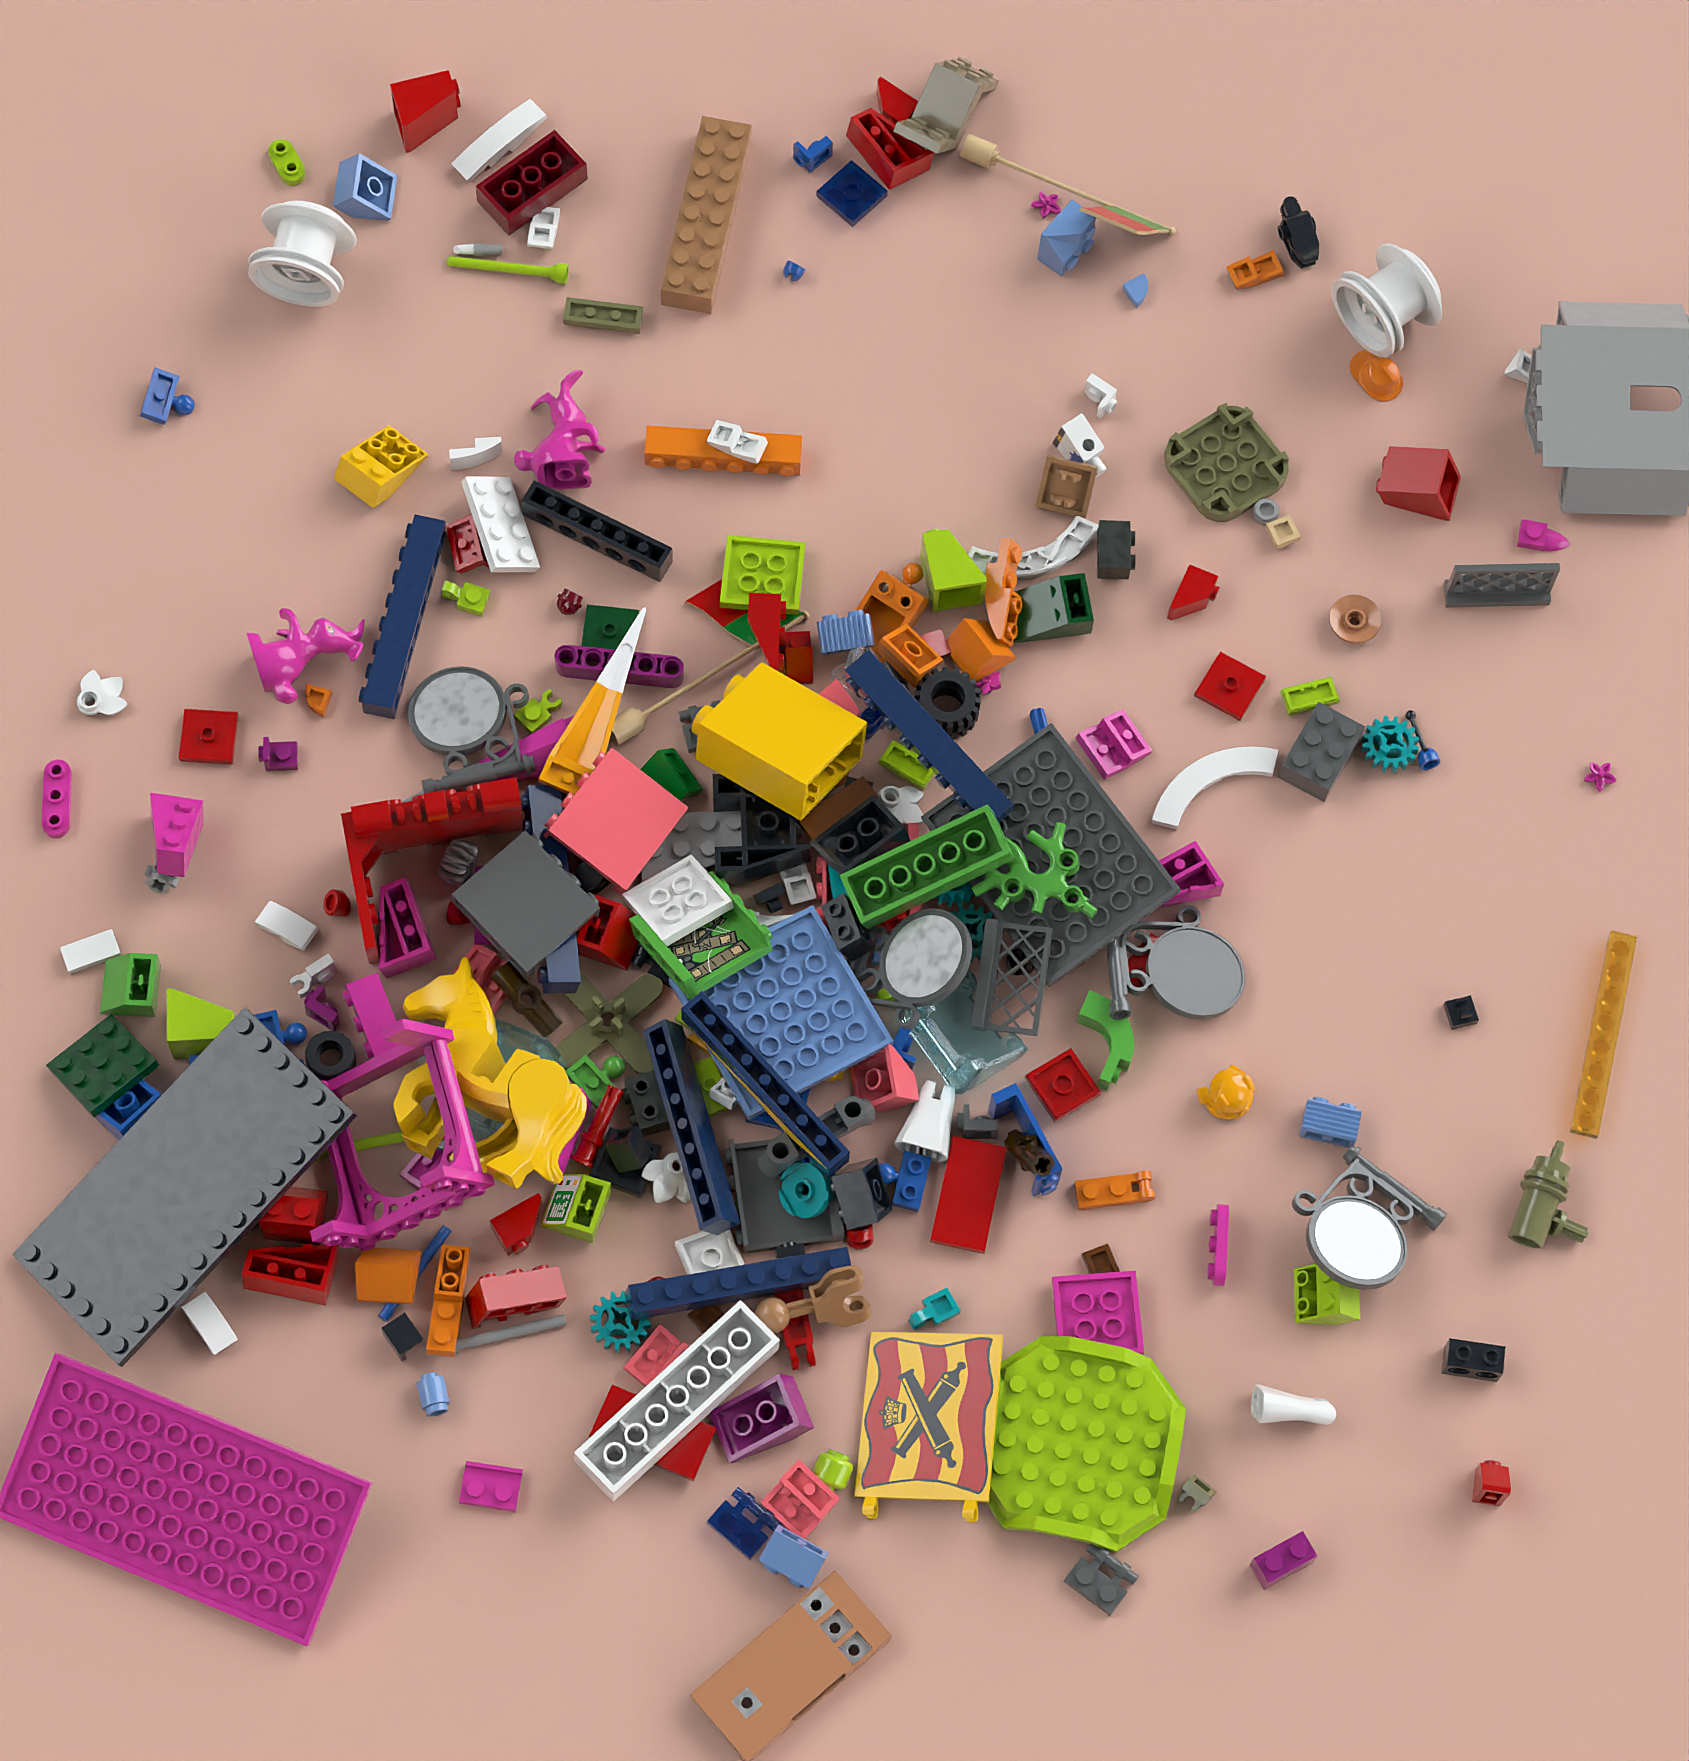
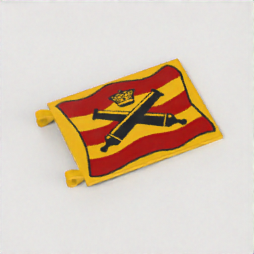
M871 1332L854 1495L856 1498H865L862 1513L866 1518L876 1519L878 1517V1499L965 1501L962 1517L966 1522L974 1523L977 1521L978 1502H989L1003 1347L1002 1334Z

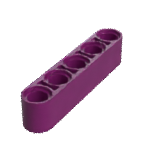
M562 645L557 648L554 654L555 670L562 677L597 681L616 650ZM634 652L625 684L663 688L679 687L684 680V664L676 656ZM565 658L573 660L569 664H564L560 662ZM591 661H596L599 663L595 667L587 665V663ZM647 666L650 667L652 670L649 672H642L640 668ZM670 669L678 671L675 675H670L666 672Z

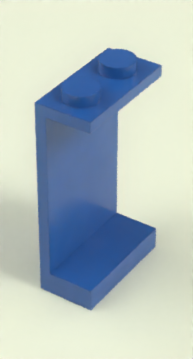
M1014 1083L991 1094L988 1113L992 1120H996L1013 1112L1022 1131L1028 1135H1036L1039 1145L1053 1157L1055 1165L1051 1169V1174L1044 1177L1036 1175L1031 1190L1033 1197L1039 1194L1046 1196L1057 1189L1056 1186L1060 1180L1062 1167L1017 1084Z

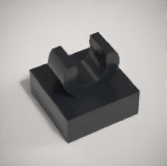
M778 883L752 896L757 905L766 902L771 914L783 909L777 896L786 892L782 884Z
M1471 995L1444 1002L1443 1006L1451 1030L1478 1023L1479 1018Z

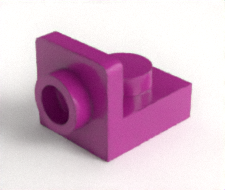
M263 737V746L258 747L259 762H264L266 771L298 770L297 741L270 742L269 737Z
M319 985L315 991L311 990L304 1000L306 1015L328 1029L335 1031L340 1024L338 1011L327 1002L321 1004L326 998L325 987Z

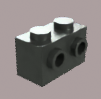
M1099 520L1097 529V579L1128 580L1130 570H1135L1136 556L1131 554V546H1135V531H1131V521Z
M654 1070L624 1079L625 1088L621 1089L624 1091L622 1097L625 1105H631L633 1113L629 1114L632 1127L639 1126L644 1137L671 1129Z

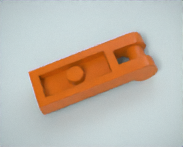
M1145 1170L1133 1174L1074 1181L1078 1210L1154 1200V1190L1150 1187V1181H1152L1151 1171ZM1139 1184L1140 1191L1132 1192L1131 1185Z

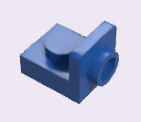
M827 136L823 137L820 141H814L808 150L798 141L793 144L794 161L800 167L806 168L810 173L833 154V142Z
M900 1027L892 1046L909 1068L913 1070L916 1058L906 1054L909 1052L914 1038L910 1037L912 1029L906 1030Z

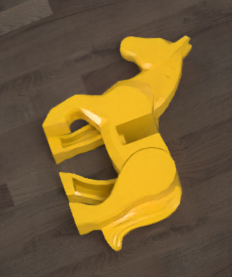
M462 957L459 969L455 973L439 976L425 987L409 994L403 1002V1010L411 1021L422 1022L427 1019L446 1021L443 1028L451 1029L455 1039L448 1043L465 1107L482 1116L504 1123L497 1132L487 1139L475 1143L483 1173L488 1171L494 1179L515 1189L522 1185L526 1175L533 1170L550 1183L560 1184L563 1180V1173L558 1165L559 1156L566 1144L574 1137L585 1118L587 1109L586 1097L576 1084H570L564 1068L555 1061L541 1059L539 1055L516 1049L505 1064L497 1046V1030L492 1008L484 991L473 979V968L470 966L468 957ZM427 1062L404 1076L394 1100L393 1109L397 1123L402 1131L401 1136L407 1148L432 1159L436 1148L445 1135L437 1097L435 1096L427 1115L420 1105L424 1097L435 1094ZM453 1153L450 1156L451 1162L453 1161Z

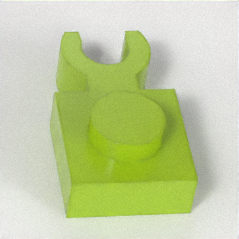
M548 689L543 693L540 702L532 698L514 714V719L532 734L552 720V715L549 712L559 710L562 706V700L559 698L556 702H549L548 699L553 696V691Z

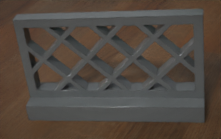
M1560 563L1455 565L1450 578L1445 579L1443 583L1445 606L1450 608L1550 605V592L1560 572Z
M986 919L971 1026L974 1030L1038 1036L1053 928ZM1004 929L1016 930L1021 937L1009 948L1003 942ZM1020 931H1025L1028 933L1023 936ZM1035 933L1046 934L1044 945L1035 951L1027 939ZM1025 942L1033 953L1019 962L1011 951ZM1003 945V947L1006 950L1001 953V947ZM1043 951V957L1041 959L1038 954H1040ZM1007 954H1010L1017 965L1004 975L999 968V961ZM1036 957L1041 963V971L1031 978L1023 966ZM1021 969L1029 980L1015 989L1007 978ZM999 972L1002 977L997 980V975ZM1040 977L1039 986H1037L1034 981ZM1005 980L1013 992L1000 1001L995 995V989ZM1030 984H1033L1038 991L1037 998L1027 1004L1019 993ZM1017 995L1025 1007L1011 1016L1004 1004ZM994 998H995V1000L998 1002V1004L993 1007ZM1036 1004L1034 1014V1012L1031 1010V1007H1033ZM1002 1007L1009 1016V1019L1002 1025L991 1024L992 1013ZM1027 1010L1034 1017L1032 1029L1021 1028L1015 1021ZM1013 1022L1016 1027H1011L1008 1025Z

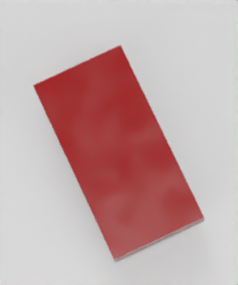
M957 1136L952 1137L930 1239L931 1243L985 1254L1007 1147Z
M612 1384L589 1434V1438L629 1403L636 1394ZM700 1421L654 1465L694 1482L714 1437L716 1428Z

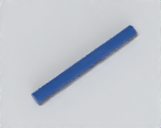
M445 1225L441 1226L421 1254L417 1279L452 1232ZM386 1303L378 1317L387 1322L399 1304Z

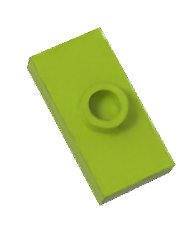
M1332 677L1284 688L1280 692L1288 716L1314 710L1318 702L1331 706L1338 704L1340 700Z
M892 740L879 759V765L922 790H925L935 775L931 768L926 770L918 762V754L911 750L908 751L903 745Z
M712 1057L694 1063L709 1117L728 1110V1108L709 1097L710 1089L722 1079Z

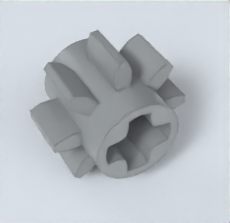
M156 860L154 866L147 865L144 874L147 876L145 884H148L150 889L156 893H168L170 887L176 888L179 880L177 876L157 873Z

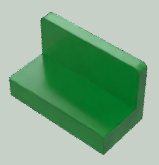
M674 748L657 750L640 769L680 801L685 797L697 796L703 790L700 783Z

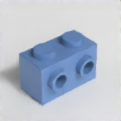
M778 1525L759 1561L764 1563L763 1567L775 1574L780 1572L789 1577L788 1581L799 1588L804 1586L810 1588L829 1552Z

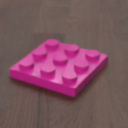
M1136 1271L1052 1277L1057 1336H1071L1124 1347L1144 1355Z

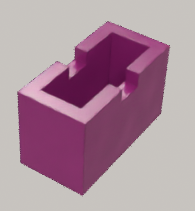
M1302 1531L1254 1557L1250 1567L1265 1590L1287 1576L1309 1566L1318 1555Z

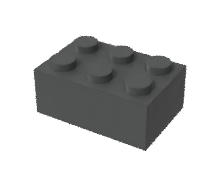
M1318 702L1285 758L1278 778L1325 802L1360 742L1366 726Z

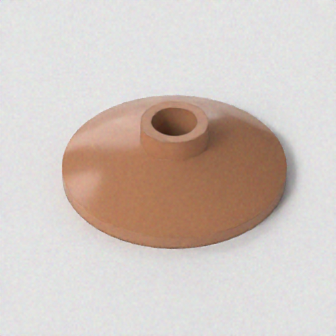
M1353 594L1341 597L1333 604L1329 614V623L1333 632L1340 639L1349 643H1364L1376 636L1381 627L1382 617L1379 608L1372 600L1362 595ZM1355 620L1358 622V625H1352L1349 621Z

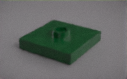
M587 604L581 646L616 650L637 618L639 610Z

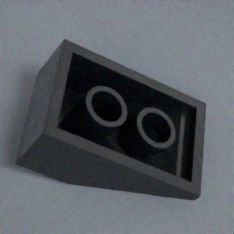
M873 794L817 836L810 844L840 876L857 866L910 842V838L905 826Z

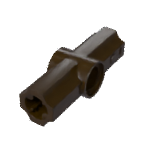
M509 961L491 975L490 978L511 1000L514 1010L524 1015L544 1039L563 1023L542 999L540 990L536 986L530 985ZM521 995L531 997L532 1005L523 1003Z
M1017 1129L1008 1132V1136L1004 1140L1005 1147L1019 1160L1023 1171H1031L1033 1174H1038L1041 1177L1051 1174V1169L1055 1165L1054 1159L1039 1145L1036 1135H1028Z

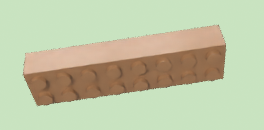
M702 116L662 283L661 305L708 314L712 313L752 141V125Z

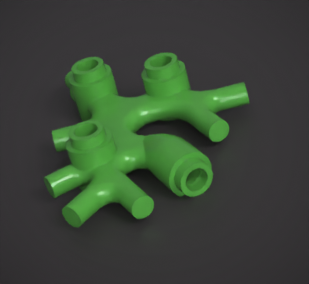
M1056 822L1053 835L1049 839L1042 837L1034 830L1027 836L1029 841L1048 854L1050 866L1046 872L1042 874L1031 872L1023 851L1014 842L1005 837L1015 858L1006 863L1010 867L1009 872L1002 874L998 870L993 869L984 874L986 877L982 882L971 887L976 897L993 888H999L1001 895L995 901L994 906L1001 911L1009 902L1020 901L1024 897L1025 890L1031 891L1034 895L1031 912L1035 914H1042L1046 899L1052 897L1061 900L1064 908L1072 913L1083 912L1090 918H1093L1098 909L1088 903L1089 899L1083 895L1079 887L1069 886L1065 881V876H1072L1078 872L1080 863L1078 855L1074 850L1064 849L1062 842L1066 824ZM1067 862H1072V863H1073V864H1072L1071 866H1069V867L1064 866V864L1067 863ZM1013 888L1018 889L1017 892H1015V893H1010V890H1011V889H1013ZM1073 898L1078 899L1076 903L1069 902Z

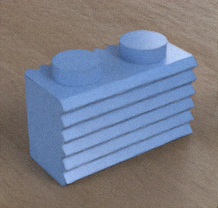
M864 610L848 612V617L838 618L837 614L822 616V621L816 622L821 654L823 655L875 647L871 616L869 613L864 614Z
M1322 1097L1307 1099L1299 1136L1350 1148L1352 1145L1354 1146L1357 1139L1362 1111L1356 1110V1107L1349 1103H1341L1339 1106L1329 1104V1100Z

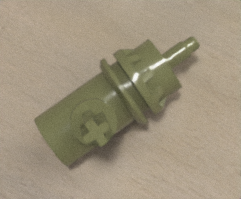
M1556 1141L1550 1157L1536 1156L1533 1166L1525 1171L1523 1176L1525 1180L1520 1182L1524 1192L1508 1237L1518 1244L1534 1249H1543L1548 1234L1552 1237L1562 1234L1580 1243H1583L1588 1235L1587 1227L1566 1219L1567 1213L1557 1209L1559 1203L1567 1200L1566 1193H1568L1570 1188L1567 1178L1571 1168L1560 1161L1563 1154V1141Z

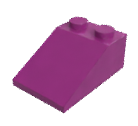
M780 1373L710 1412L729 1463H734L789 1442L814 1429L794 1377Z

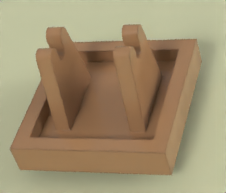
M1047 455L1035 507L1086 518L1098 466Z

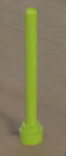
M450 256L446 260L447 265L451 267L550 277L551 280L558 284H567L569 275V264L557 263V265H552V267L454 256Z

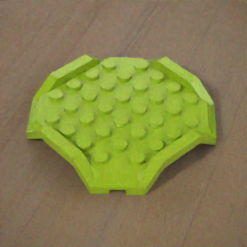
M1040 1336L1001 1362L989 1502L986 1503L1003 1530L1033 1531L1090 1543L1117 1553L1135 1539L1166 1520L1184 1431L1186 1407L1154 1361L1149 1357L1128 1348L1071 1336Z

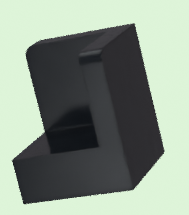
M639 1126L616 1130L605 1144L612 1161L620 1173L642 1168L652 1154Z
M405 1312L381 1328L383 1336L401 1362L406 1359V1352L423 1341L422 1336Z

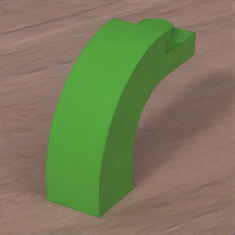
M1089 990L1079 1013L1077 1023L1099 1032L1108 1044L1109 1057L1097 1086L1108 1091L1111 1083H1117L1122 1069L1126 1071L1129 1069L1134 1051V1036L1127 1018L1116 1020L1110 1017L1109 1004L1111 1000Z

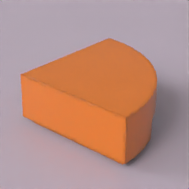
M306 683L305 696L308 706L315 714L324 717L332 697V690Z

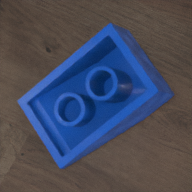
M141 1080L95 1118L120 1140L162 1094L144 1080Z

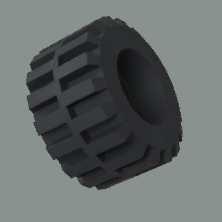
M943 667L942 671L939 672L936 668L932 670L931 676L926 673L922 678V682H918L914 698L947 734L955 740L957 739V734L963 737L967 734L968 729L972 730L975 726V721L977 722L979 717L981 692L979 688H976L977 682L974 679L969 680L970 675L968 673L960 674V669L958 668L948 671V667ZM948 695L956 698L962 706L956 711L944 712L937 709L932 701L939 696Z

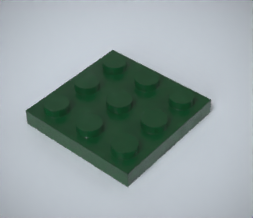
M112 1014L46 1064L49 1071L94 1118L160 1066L157 1060Z

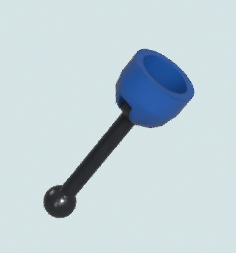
M1409 710L1406 712L1405 717L1411 722L1412 727L1416 729L1415 735L1419 737L1418 742L1422 749L1417 756L1421 770L1433 769L1441 762L1438 753L1434 749L1426 747L1415 720L1416 713L1413 710Z

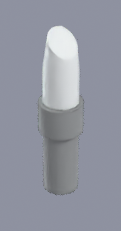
M463 244L454 246L453 251L456 254H474V256L502 254V244Z

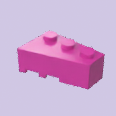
M150 792V817L157 873L185 877L203 828V800Z
M1196 841L1159 860L1181 889L1180 893L1160 907L1221 896L1224 883Z
M406 877L381 886L379 970L387 979L434 961L437 957L413 887Z
M378 973L346 984L344 986L345 991L342 993L348 1008L353 1007L356 1015L353 1021L358 1033L363 1032L367 1041L363 1043V1047L368 1059L398 1046V1043L382 1039L380 1030L396 1022Z

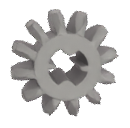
M459 838L453 840L440 861L438 868L439 877L451 885H463L467 878L470 877L477 862V847L466 840L463 841Z

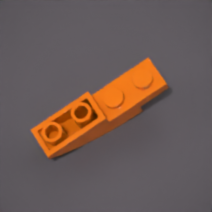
M1001 538L997 563L987 562L985 600L990 624L996 638L1008 647H1012L1013 640L1017 636L1016 624L1018 614L1022 609L1021 596L1013 591L1017 584L1016 572L1018 563L1022 558L1021 546L1011 538Z
M442 1244L426 1354L455 1357L463 1314L470 1247Z

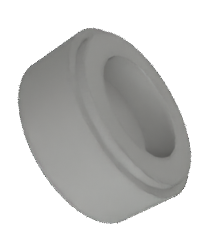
M1269 498L1258 500L1253 508L1254 520L1265 526L1266 523L1277 520L1280 511L1278 504Z

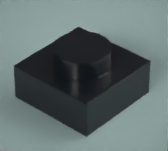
M796 1242L783 1243L780 1245V1248H776L775 1258L805 1254L803 1243L796 1244Z

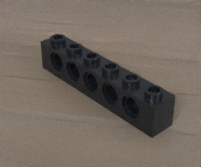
M535 480L521 500L522 514L658 582H661L673 562L672 547Z

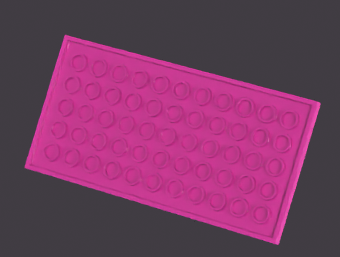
M55 1353L0 1492V1518L297 1643L309 1646L373 1482L75 1359Z

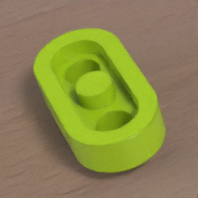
M284 139L273 141L268 148L270 161L279 177L286 185H299L305 179V168L293 145ZM279 149H285V150L282 151V152H278V151H277V150H279ZM290 168L296 169L294 171H288Z

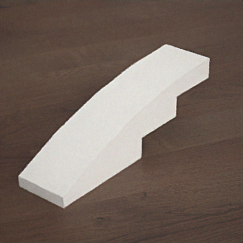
M529 99L490 127L451 164L471 183L488 165L492 168L509 150L513 153L548 116Z

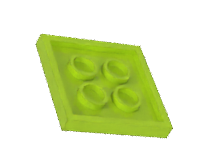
M727 535L720 608L748 610L749 593L781 594V601H786V614L798 615L806 542Z

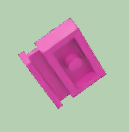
M466 1461L459 1504L516 1512L523 1469Z

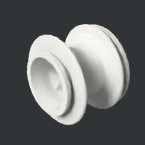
M296 200L267 207L262 212L261 219L265 228L275 236L273 247L258 249L249 256L248 275L251 281L265 293L288 303L308 307H323L333 304L344 288V280L339 272L330 265L333 255L346 253L356 246L357 238L353 230L338 214L312 202Z
M1390 243L1382 244L1377 250L1376 260L1379 271L1368 279L1359 273L1345 271L1333 283L1331 290L1337 313L1350 334L1367 351L1377 357L1384 358L1397 354L1402 350L1404 345L1402 326L1411 319L1427 326H1435L1439 324L1442 318L1441 292L1429 268L1414 253Z

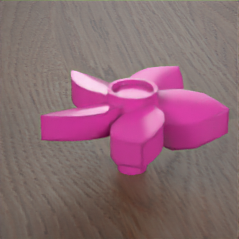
M1040 191L1039 200L1031 204L1033 208H1041L1040 213L1043 219L1049 212L1052 214H1059L1061 212L1057 204L1058 195L1056 194L1047 197L1044 192Z
M994 672L982 678L981 681L977 682L976 688H981L983 695L1002 688L999 682L1001 678L1000 672Z
M1590 762L1592 773L1588 774L1584 781L1595 782L1596 789L1601 792L1605 783H1615L1616 779L1611 773H1608L1610 771V763H1605L1600 768L1596 763Z

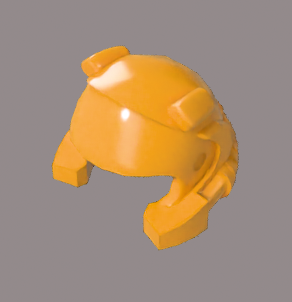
M1231 1064L1227 1069L1221 1070L1213 1077L1210 1083V1093L1209 1088L1206 1086L1196 1089L1200 1104H1204L1211 1115L1220 1119L1231 1120L1239 1119L1249 1112L1255 1088L1250 1076Z

